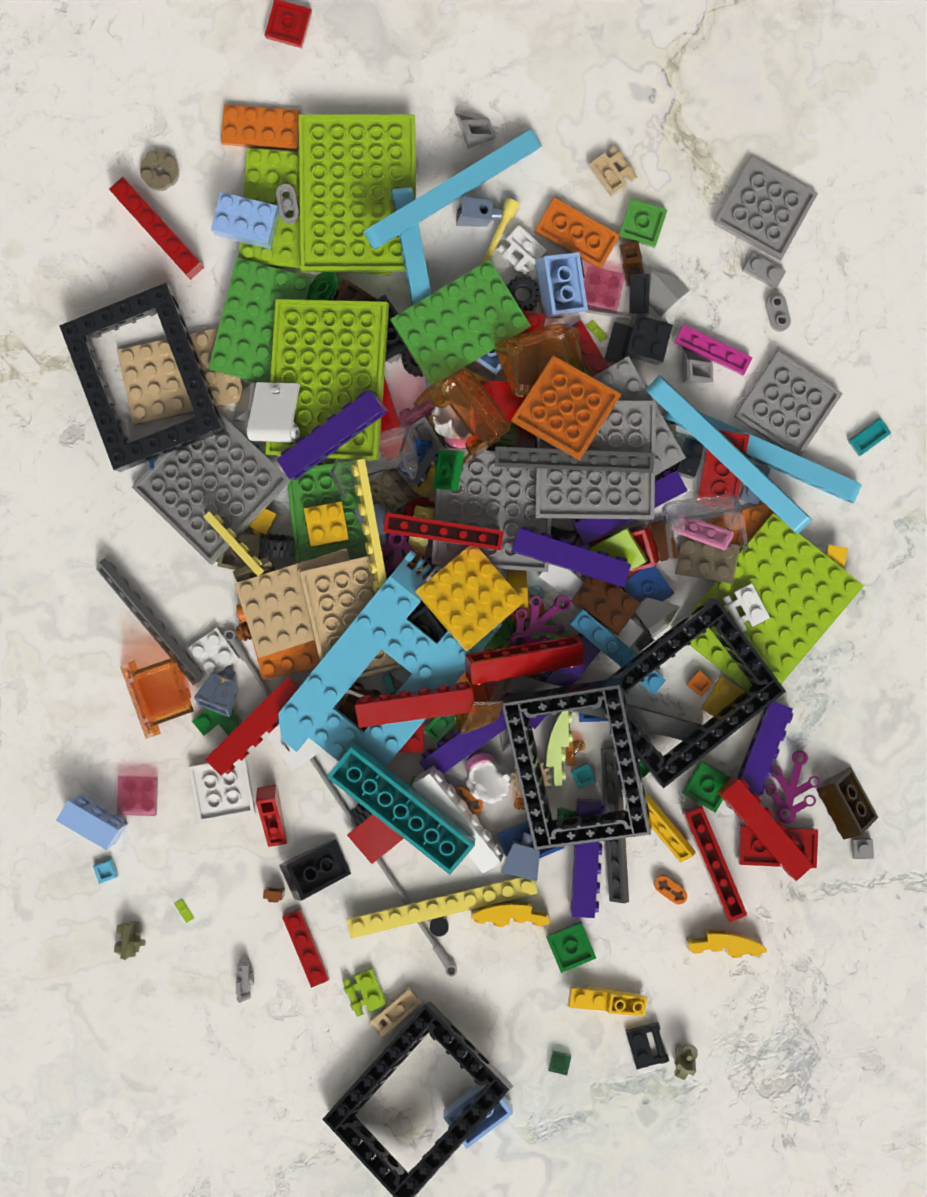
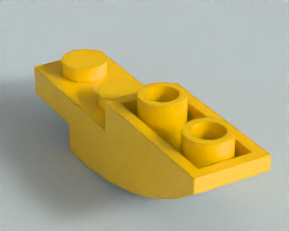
M505 901L476 908L471 912V919H474L475 922L481 924L492 922L497 927L509 926L510 918H513V921L518 923L529 921L533 925L543 927L544 924L549 925L550 920L549 913L532 910V902Z
M704 930V938L686 939L687 949L695 954L703 953V950L720 952L723 951V948H725L728 956L732 958H740L744 954L761 956L762 953H767V948L759 941L732 931Z
M570 986L567 1006L576 1009L607 1011L610 1014L645 1016L648 997L602 987L586 986V988Z

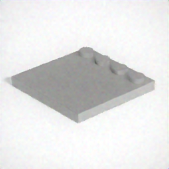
M751 156L714 225L781 261L818 193Z
M778 351L734 417L781 448L801 457L843 393Z

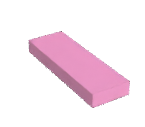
M681 513L672 528L674 533L724 551L734 535L733 531Z

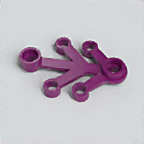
M389 533L388 544L382 550L384 563L386 562V556L393 549L394 558L385 567L386 578L403 561L402 549L407 553L413 550L421 556V559H424V555L421 552H417L407 543V536L399 535L401 537L399 543L395 541V537L398 534ZM415 558L412 559L414 563L418 562L415 560ZM410 563L407 564L409 567L414 569V567Z
M537 595L530 596L531 612L529 627L524 631V619L527 617L526 610L517 608L514 612V616L517 618L516 631L509 638L510 647L541 642L544 639L550 640L547 636H541L539 639L529 638L534 633L563 635L565 632L564 625L560 623L554 625L544 624L559 610L567 611L571 606V600L565 595L557 596L554 600V605L538 618L539 606L542 602L541 598ZM534 598L538 599V602L536 604L532 603V600ZM563 599L564 604L559 606V601ZM523 611V616L518 617V612ZM558 626H561L560 632H556ZM517 638H521V642L519 644L515 643V640Z
M797 750L792 755L794 767L790 784H788L783 776L782 769L779 766H773V769L777 768L780 771L779 775H774L772 769L771 776L777 779L785 792V803L777 793L778 788L775 785H768L765 789L766 794L772 797L778 807V820L784 824L792 823L796 819L797 812L816 803L815 796L807 795L803 801L793 806L795 797L812 787H818L821 783L819 777L812 776L807 782L797 787L802 765L808 761V755L803 750ZM798 754H801L803 756V760L801 762L796 760V756ZM812 778H816L818 780L817 785L811 784ZM769 787H774V794L769 793ZM808 797L813 798L812 804L807 803L806 799ZM784 811H788L790 813V816L788 818H785L783 816Z

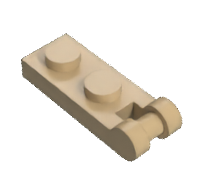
M409 987L369 1021V1024L378 1030L377 1033L380 1037H383L421 1005L422 1001ZM384 1019L387 1024L383 1025L380 1021Z

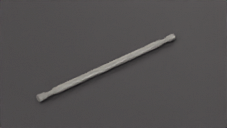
M588 309V311H584L586 313L624 319H630L631 317H633L630 315L597 311Z

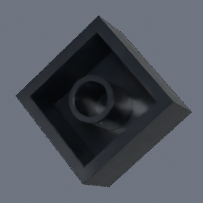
M639 314L634 315L630 318L622 355L654 365L663 363L673 325Z

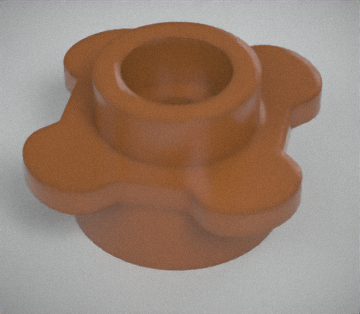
M247 622L239 623L235 629L238 639L241 641L251 640L252 637Z

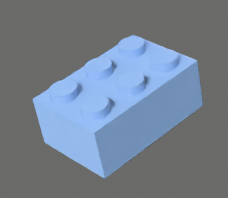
M220 192L211 230L218 237L271 249L279 218V209L277 205Z
M78 795L67 800L56 819L57 822L105 850L117 843L127 826V823L124 822L121 816L108 813L107 808L91 803V799L84 795Z
M475 1085L444 1109L443 1118L449 1126L460 1117L463 1110L475 1100L474 1098L486 1086ZM506 1096L463 1142L466 1149L513 1114V1106Z

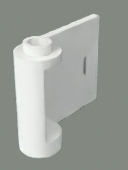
M256 382L247 427V435L250 441L296 442L300 436V429L293 420L300 388L299 383Z
M280 724L270 734H266L292 772L323 750L308 738L297 752L281 740Z

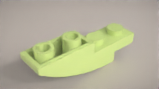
M572 711L559 712L547 742L545 765L546 767L553 766L554 786H562V781L566 780L565 769H562V761H565V750H561V747H569V742L573 740L572 730H569V723H572Z

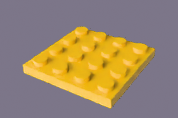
M475 546L467 547L415 591L466 652L524 603L522 598L483 552Z

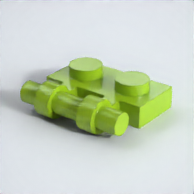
M373 967L355 974L356 982L351 984L349 978L342 980L344 992L348 994L351 1001L350 1007L355 1011L357 1017L364 1014L361 1008L364 1005L367 1006L369 1012L387 1005ZM360 989L363 996L359 1000L355 993V990Z

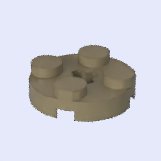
M165 151L148 152L140 165L141 178L153 190H167V188L175 185L178 181L180 174L179 166L174 157ZM162 166V169L165 170L164 173L161 172L160 175H157L156 168Z

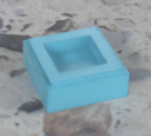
M113 859L93 865L99 884L119 876Z

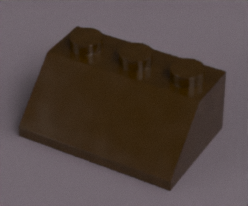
M852 767L828 778L816 788L818 796L823 801L843 840L862 835L878 819Z

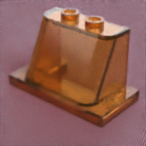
M175 657L141 669L137 668L135 660L120 667L145 739L161 734L158 724L194 711L190 701L191 693L188 688H185L183 682L185 677L183 671L179 670Z

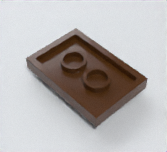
M587 577L571 600V602L586 611L616 635L621 633L641 604L618 586L592 577Z

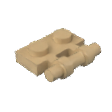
M615 146L609 150L612 154L611 158L604 152L589 163V167L610 196H613L627 185V182L624 180L625 177H628L631 182L637 178L633 172L634 168L632 165H628L623 158L624 154L622 151H618ZM615 163H618L622 168L621 172L614 166Z

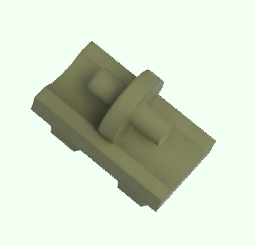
M134 921L117 925L116 933L123 937L122 941L116 942L114 952L120 955V959L126 960L129 957H135L136 952H139L140 946L146 944V940L141 939V932H139L140 922Z
M677 1044L675 1047L674 1064L676 1069L674 1075L682 1080H685L688 1074L694 1076L696 1073L698 1050L695 1046L689 1044L682 1047L680 1044Z

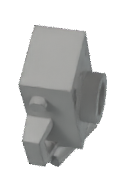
M239 962L237 965L236 995H238L237 1001L241 1003L251 998L250 989L251 985H254V973H251V962Z

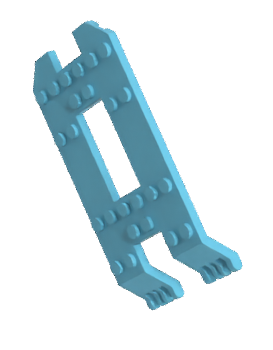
M411 550L278 713L281 740L297 752L307 739L310 738L337 761L351 744L355 742L386 767L425 719L369 726L363 731L334 706L381 649L411 673L395 694L403 690L417 692L418 689L428 687L429 690L437 689L440 685L452 687L466 671L465 655L482 652L502 623L498 624L467 652L448 630L438 643L407 618L422 601L415 591L427 582L423 575L430 570L431 565L428 563L421 573L418 574L417 570L425 560L420 559L414 569L409 567L407 564L416 556V553Z

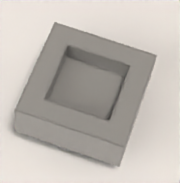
M852 839V858L874 859L873 839Z

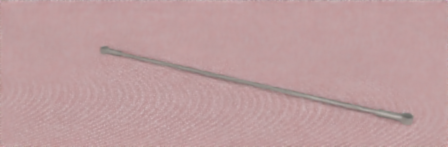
M234 630L225 631V640L230 641L241 660L246 663L266 695L269 696L271 692L248 659L249 656L236 638V632ZM228 632L233 633L232 639L227 637ZM314 757L311 758V763L355 828L358 826L357 822L349 813V810ZM379 858L377 860V863L379 864V866L381 867V869L383 870V872L385 873V875L387 876V878L389 879V881L401 897L404 904H409L410 902L408 901V899L406 898V896L404 895V893L402 892V890L400 889V887L398 886V884L396 883V881L394 880V878L382 862L381 858ZM418 922V925L432 944V949L446 968V974L450 977L455 976L457 966L450 962L423 922ZM453 967L455 971L450 973L448 968Z

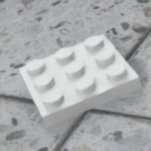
M246 757L242 761L238 759L234 763L236 767L228 775L224 773L220 776L208 763L188 767L198 824L256 813Z

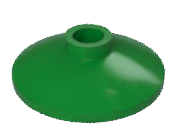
M335 272L320 273L310 284L308 300L331 299L338 288V275Z

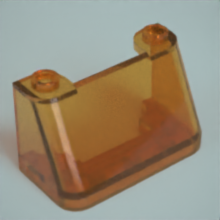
M552 324L494 344L496 355L511 393L516 395V397L528 395V392L531 391V386L536 383L553 356L585 373L578 328L565 324Z

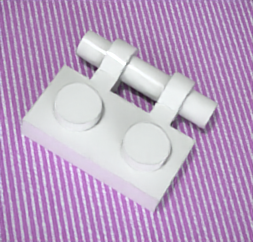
M520 225L506 239V242L511 246L506 249L501 245L497 249L505 261L508 260L515 266L514 269L518 273L521 272L525 276L530 272L525 265L530 262L535 266V261L547 253V250ZM515 250L523 256L520 261L513 255Z
M752 583L734 591L737 597L736 600L732 601L729 595L722 598L725 603V610L729 611L741 632L747 630L744 622L748 620L753 627L770 618ZM739 605H741L745 613L741 617L736 609Z

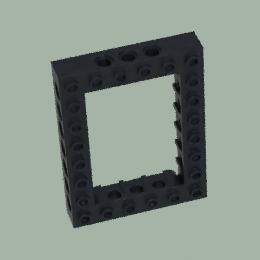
M168 283L161 284L59 325L113 470L118 472L128 470L226 431L176 295ZM158 314L196 417L128 443V437L125 436L120 424L122 421L118 418L114 408L115 402L111 400L107 387L109 386L104 381L100 371L102 369L101 365L97 363L94 355L95 349L91 346L87 335L92 338L102 337L101 334L111 330L117 331L121 326L131 322L134 324L137 323L136 320Z
M710 597L606 679L622 677L624 692L627 695L631 688L639 682L645 681L644 678L655 669L659 670L660 665L669 658H674L678 651L686 645L689 646L693 639L701 633H706V629L710 628L752 684L749 689L664 756L651 744V739L638 727V722L630 716L638 759L663 789L786 692L716 598ZM603 700L599 708L605 715L606 706L605 701Z
M622 677L504 697L502 701L503 713L535 850L651 835L652 823ZM604 700L606 706L605 716L608 718L610 725L609 735L612 737L614 744L613 754L616 756L618 763L617 773L618 775L620 774L622 782L621 792L624 793L626 801L625 810L552 820L530 718H537V715L550 713L556 715L557 712L569 710L575 712L577 709L589 707L595 709L600 707Z
M432 1002L424 1004L322 1120L393 1197H415L513 1088V1085ZM429 1033L434 1041L437 1040L447 1050L446 1053L450 1054L460 1064L459 1067L465 1069L475 1079L474 1082L477 1085L486 1087L463 1110L460 1117L448 1127V1130L435 1142V1145L421 1157L422 1159L418 1164L407 1172L355 1115Z

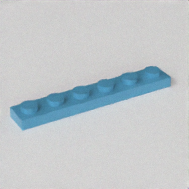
M580 609L569 622L572 627L620 667H623L637 656L583 609ZM654 670L644 678L645 681L639 683L655 695L666 679Z

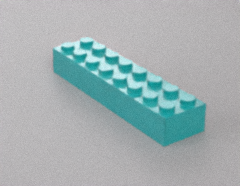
M355 742L351 744L327 775L328 779L449 875L475 846V837Z

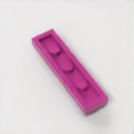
M685 325L681 327L674 344L742 376L745 375L753 358Z

